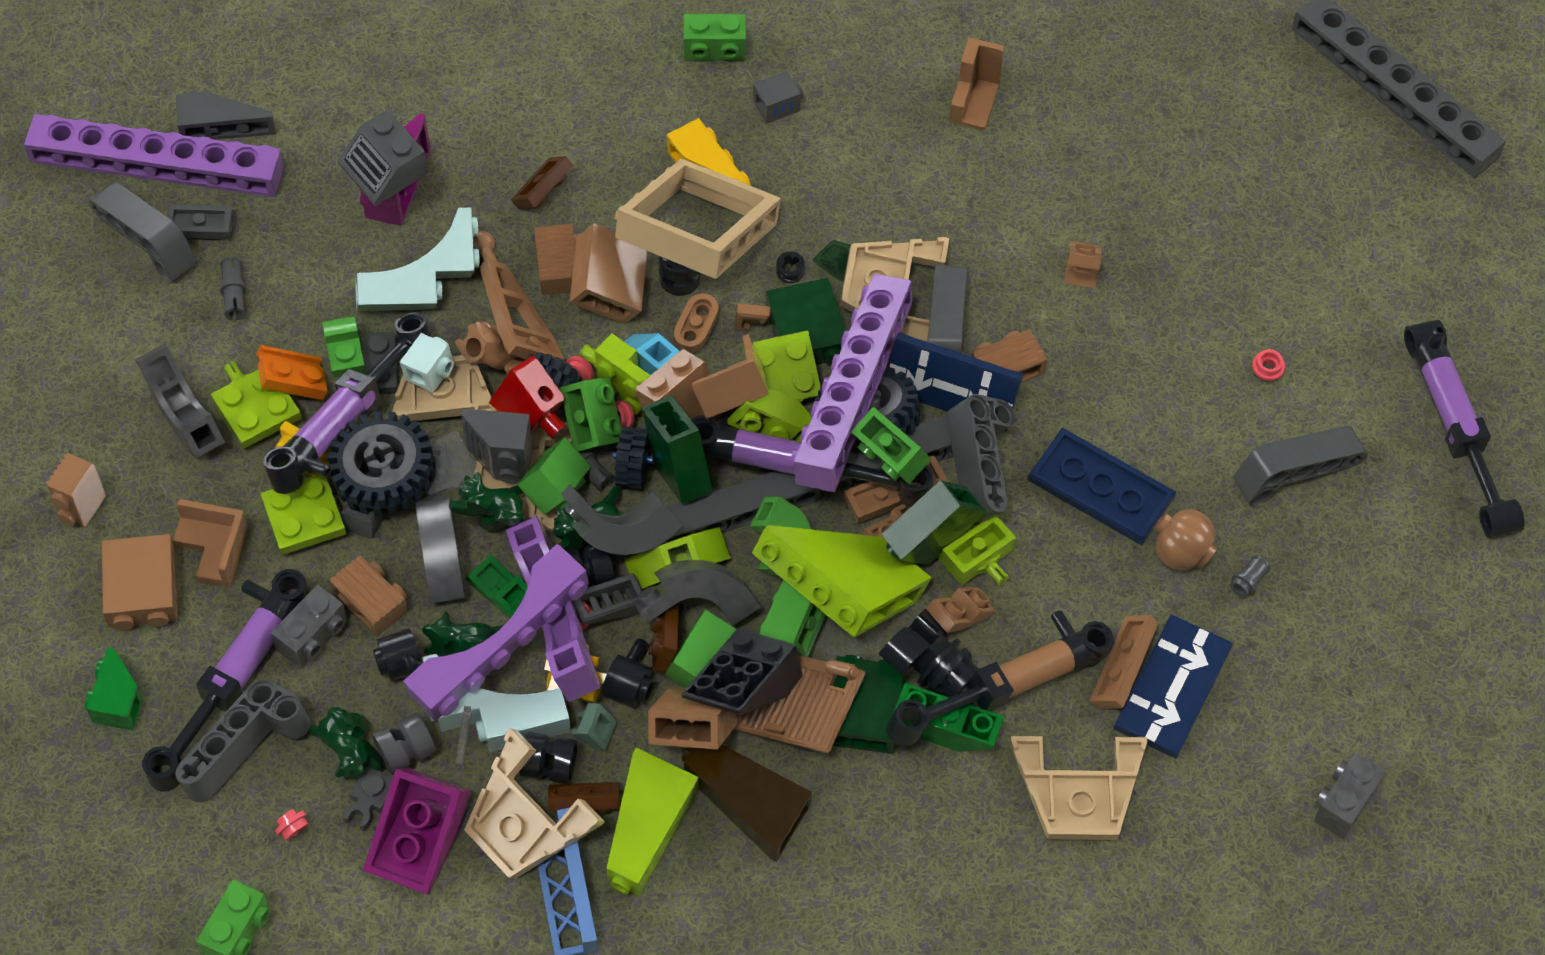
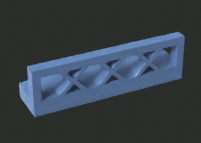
M569 808L557 810L558 820H554L556 824ZM576 841L563 849L565 859L559 856L560 852L548 858L545 863L543 861L537 865L555 955H585L598 952L597 937L578 842ZM554 860L567 867L568 874L560 884L548 878L546 874ZM569 881H570L571 891H569L568 889L565 888ZM549 886L556 889L552 896L550 894ZM560 893L574 901V907L567 917L553 910V903ZM575 915L577 916L578 925L571 921ZM555 918L562 922L558 930ZM568 926L580 934L582 945L561 949L559 937Z

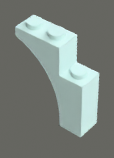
M458 208L447 234L436 247L420 259L393 270L357 273L355 278L356 311L433 310L437 300H442V282L436 281V278H471L474 268H479V249H473V237L478 235L477 217H472L471 208Z
M437 654L423 657V662H425L428 658L438 656ZM479 688L475 692H468L462 697L457 708L447 716L442 715L438 719L441 732L475 723L479 741H487L489 752L504 748L506 741L503 739L510 728L517 730L524 738L527 732L546 734L549 737L571 732L569 715L560 688L533 694H504Z

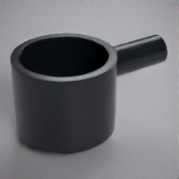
M410 628L376 639L378 648L373 649L375 661L381 676L387 674L390 682L409 676L422 665L421 657Z
M636 639L626 657L619 654L613 660L604 680L602 688L603 697L636 709L640 702L645 703L648 700L655 678L651 677L652 667L639 662L648 647V643L645 640Z

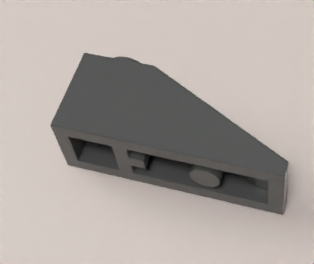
M189 92L176 95L177 127L181 135L209 137L213 140L276 134L271 111L210 92Z

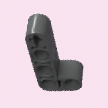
M116 181L111 182L88 200L91 209L104 223L149 254L157 271L162 276L166 275L169 283H173L197 264L183 232L175 222Z
M935 264L928 342L960 353L967 267Z
M973 394L948 410L947 421L958 485L968 487L986 510V513L974 523L979 525L1002 513L1007 508V496L996 436L1014 425L1016 415L1011 405L1004 400Z
M1349 425L1264 444L1248 455L1235 473L1234 480L1248 504L1253 507L1258 505V501L1264 503L1270 500L1283 484L1347 470L1363 462L1368 453L1353 428Z
M262 679L255 681L179 763L175 772L176 779L192 801H206L220 789L272 729L286 738L298 739L309 731L311 727L310 717L294 694L270 680Z

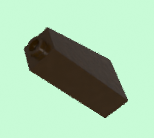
M722 744L718 750L686 747L681 759L684 762V770L699 777V790L770 859L777 862L811 806L812 792Z

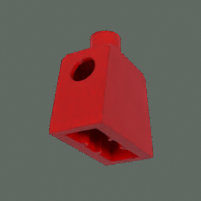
M534 355L510 370L489 401L490 405L498 412L529 414L531 434L542 428L551 439H554L567 427L555 414L564 402V396Z

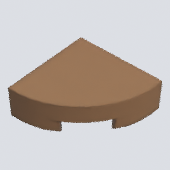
M738 304L734 329L736 331L750 330V326L760 322L762 325L766 323L769 319L770 307Z

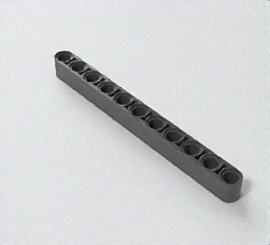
M947 415L920 423L918 426H915V432L912 435L907 434L929 457L934 455L937 462L954 457ZM857 447L854 453L850 454L847 461L850 464L882 470L881 467L884 464L877 456L870 460L864 453H860ZM779 471L770 472L713 491L683 505L679 502L667 506L684 526L662 544L720 527L721 532L725 533L752 523L764 497L780 496L797 508H801L843 494L845 490L868 481L841 475L835 492L797 485L795 483V475Z

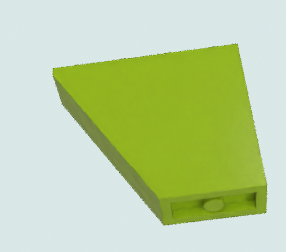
M768 525L763 530L752 551L754 556L854 638L916 604L932 578L913 562L895 559L886 548V545L889 543L881 536Z

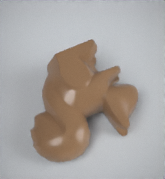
M478 321L475 324H470L468 326V336L465 339H457L455 342L468 363L488 365L497 370H505L507 374L512 368L526 360L520 357H512L505 351L504 343L497 331L496 325L489 322Z

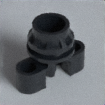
M926 608L909 627H903L879 652V655L901 676L913 667L921 674L917 680L920 686L927 681L930 684L927 688L928 691L949 698L961 693L975 671L979 669L973 663L971 652L966 647L961 651L957 648L961 643L958 638L952 643L944 638L947 632Z

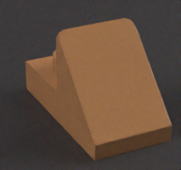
M1070 241L1064 282L1095 288L1098 271L1100 270L1102 246Z

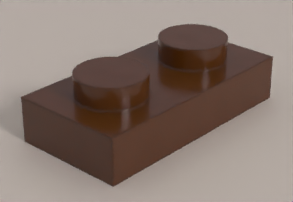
M566 156L548 158L515 194L511 201L518 209H536L547 200L546 195L552 188L559 186L567 178L566 173L572 168L573 164Z
M676 603L650 622V631L654 632V636L651 639L648 654L653 656V671L665 674L677 652L679 603Z
M619 782L549 784L548 811L557 812V810L570 808L577 799L585 800L596 813H607L612 809H619Z

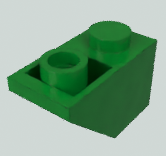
M107 647L104 659L100 658L97 662L95 669L96 682L93 690L89 689L86 694L84 707L92 723L133 731L143 699L138 686L115 649Z

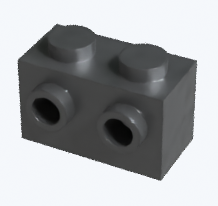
M317 584L271 632L276 651L302 669L310 660L318 655L321 648L334 635L341 631L347 622L343 603Z
M1356 752L1349 763L1342 760L1332 778L1337 780L1332 789L1325 786L1315 802V805L1320 808L1314 822L1344 840L1379 787L1386 770Z

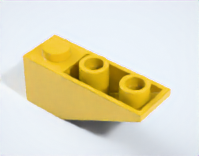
M699 118L667 134V152L675 163L683 158L751 186L744 171L739 172L734 165L730 152L727 149H722L717 143L714 131L710 127L706 128Z

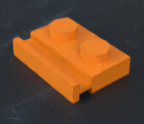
M260 345L256 352V357L259 358L257 365L261 388L319 400L324 399L328 390L324 369L320 366L322 362L321 357Z

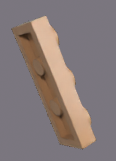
M930 456L932 460L927 466L933 473V486L940 480L949 482L935 456ZM870 481L844 491V499L857 524L892 511L894 508L904 504L898 496L897 487ZM910 483L913 487L922 486L919 483Z
M1152 615L1125 616L1089 701L1097 709L1124 707L1159 623Z

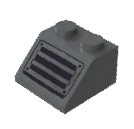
M388 109L362 124L338 159V164L375 206L428 174L425 151Z
M462 408L461 418L466 448L494 479L510 484L520 482L530 469L533 450L529 414Z

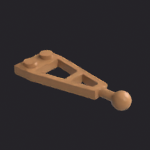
M478 231L477 237H473V244L475 249H479V256L484 261L480 266V271L497 331L504 343L505 351L512 357L523 359L529 357L530 354L542 353L544 357L546 354H550L553 359L557 360L558 357L563 359V362L565 359L554 336L508 266L497 261L493 252L495 246L493 236L487 231ZM508 307L518 310L529 329L512 324Z

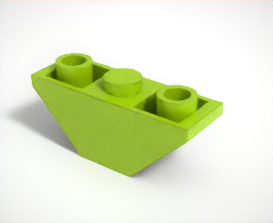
M774 389L768 390L769 395L751 402L746 400L728 418V424L735 428L801 442L803 427L811 422V415L800 401Z
M720 527L662 544L625 559L624 562L628 574L634 573L641 590L660 584L661 582L654 572L669 564L684 560H705L718 564L731 558Z

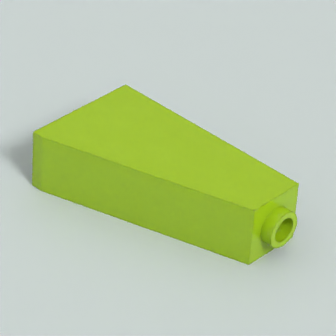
M637 747L632 754L608 859L607 879L610 885L618 892L623 894L632 892L639 896L699 791V777Z

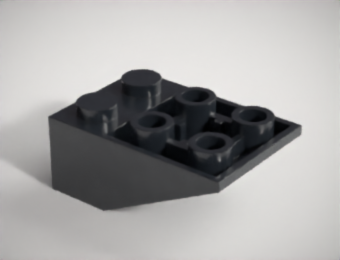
M737 629L682 692V698L739 715L783 699L803 676L796 645Z

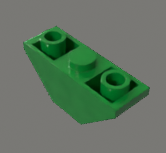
M905 683L895 709L905 700H916L925 707H929L949 697ZM969 704L929 721L920 738L958 752L993 749L1004 716ZM903 720L906 725L913 727L909 721Z

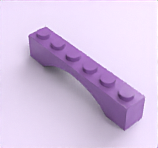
M537 516L506 530L513 554L527 586L530 582L532 566L554 547L551 537ZM570 600L553 622L545 623L542 626L546 642L545 654L553 679L569 702L601 688L573 602Z
M556 544L532 566L530 582L525 596L508 622L487 640L466 651L448 656L428 658L403 681L408 695L435 721L442 715L447 716L457 708L462 697L468 692L473 693L479 689L484 683L485 677L492 670L502 668L509 661L512 652L520 645L523 647L529 644L541 626L545 623L553 622L570 600L575 601L585 593L589 584L586 570L559 544Z

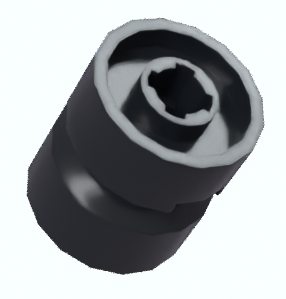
M659 256V281L661 287L666 292L675 296H684L691 294L697 289L701 279L700 272Z
M592 545L585 546L582 553L577 548L566 550L586 570L589 584L598 585L615 579L608 552L601 551Z
M527 732L525 739L536 749V752L522 767L520 776L541 779L544 775H547L549 781L570 784L577 756V740L556 737L554 741H550L549 736L546 734ZM550 754L555 755L554 763H548Z

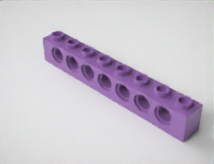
M34 114L24 143L29 161L32 163L275 197L284 168L280 149L267 145L255 146L238 141L227 142L213 140L209 137L184 136L176 132L163 133L151 131L147 128L135 129L121 127L113 123L100 124L84 119H65L55 115L44 116Z
M873 274L869 286L863 287L861 305L859 308H855L852 313L850 331H845L843 334L840 354H835L833 357L832 373L829 378L825 377L823 381L821 399L814 402L811 411V422L809 425H805L802 430L799 450L795 449L792 453L790 468L795 472V483L797 485L835 492L857 439L851 431L865 417L892 354L895 338L898 332H901L911 308V280Z

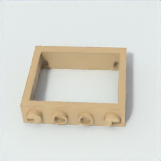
M681 158L673 166L668 167L657 179L652 180L640 193H636L624 206L618 208L614 217L617 220L615 238L717 279L777 225L781 198ZM679 190H682L742 214L744 217L713 243L649 217V215Z

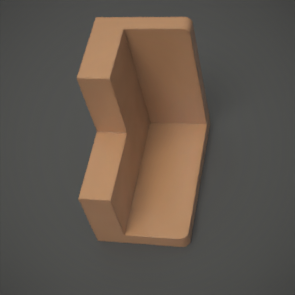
M968 37L961 60L959 81L951 104L949 122L980 130L986 129L1000 83L1005 48L1003 45Z
M749 334L743 336L746 360L728 366L727 369L692 383V388L706 419L743 405L746 400L751 402L769 395L763 365Z
M179 499L177 509L180 520L173 538L174 546L204 551L196 574L198 582L231 587L249 530L244 511Z

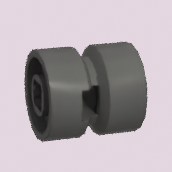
M417 712L398 721V728L396 729L388 726L372 734L378 753L391 775L394 774L395 769L409 767L411 759L414 758L420 761L437 752L431 735Z

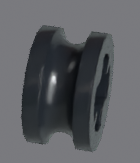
M785 252L778 257L776 274L782 282L796 283L803 278L805 261L800 254ZM791 264L792 267L795 264L796 270L790 271V268H788L786 271L785 265Z

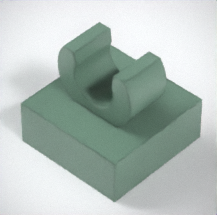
M588 703L586 710L577 714V717L581 720L579 728L571 729V733L579 741H585L593 750L606 751L617 720L601 704Z

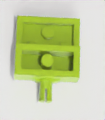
M808 331L753 342L763 365L768 390L774 389L800 402L818 396L821 385Z
M612 333L596 350L588 344L585 345L580 352V356L594 365L597 369V378L610 377L614 396L619 400L627 402L632 407L635 415L640 414L643 417L641 404L635 388L651 375L638 367L637 350Z
M234 361L230 362L231 367L229 364H226L224 367V371L232 382L211 393L215 409L229 431L233 432L243 449L279 431L285 421L292 424L302 419L300 410L288 393L261 388L259 371L256 370L250 374L243 375Z
M315 475L306 478L298 490L288 494H280L273 489L260 493L281 555L346 534L327 477Z
M995 516L979 525L973 524L957 540L942 549V553L937 558L961 586L978 574L985 572L1000 586L1002 582L1005 583L1008 580L1009 576L997 563L1001 558L1014 550L1016 537Z

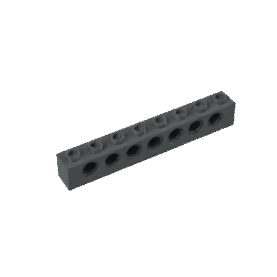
M1310 0L1296 11L1292 31L1474 179L1500 158L1506 141L1498 132L1490 129L1480 121L1473 112L1468 111L1454 100L1451 94L1439 88L1426 74L1421 73L1408 63L1405 57L1397 54L1387 46L1380 37L1367 30L1359 20L1351 17L1334 0Z

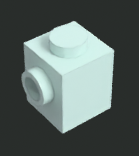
M422 333L399 362L406 381L433 393L442 380L450 375L455 364L450 347L446 341L439 337L432 338Z

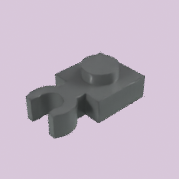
M368 766L365 775L360 776L350 793V798L356 801V804H352L345 809L343 814L344 823L348 824L354 815H362L363 819L359 827L360 830L366 831L371 824L370 813L372 810L379 813L382 812L393 777Z

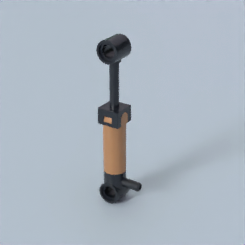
M1058 610L1051 615V619L1063 638L998 665L997 662L977 669L967 683L968 690L929 707H925L916 700L901 702L886 724L887 735L893 743L899 746H911L917 742L928 726L929 721L973 702H977L981 709L992 711L1003 706L1011 697L1083 666H1096L1114 643L1113 633L1107 625L1097 621L1088 622L1080 631L1075 632L1063 611ZM903 720L909 721L913 727L906 725Z

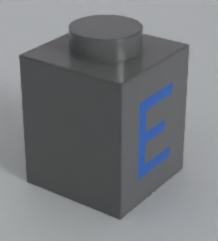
M787 71L753 83V102L766 124L800 111V99L803 98V92L800 84L797 81H793Z

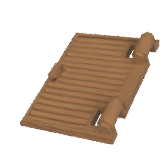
M798 655L803 676L786 697L745 714H737V725L733 730L829 754L866 673L855 667L854 664L833 659L826 662ZM837 675L847 677L848 681L844 689L833 686Z

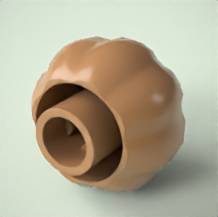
M1183 509L1171 516L1165 513L1154 527L1158 531L1156 540L1157 555L1170 569L1188 571L1195 565L1202 568L1217 549L1213 544L1216 536L1213 523L1208 516L1198 510Z

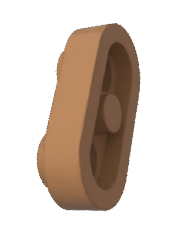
M702 293L696 294L688 300L674 328V343L680 351L684 349L689 353H695L705 346L719 315L718 302L713 296ZM700 311H705L708 314L705 316H700L697 313ZM694 337L695 340L687 341L685 338Z

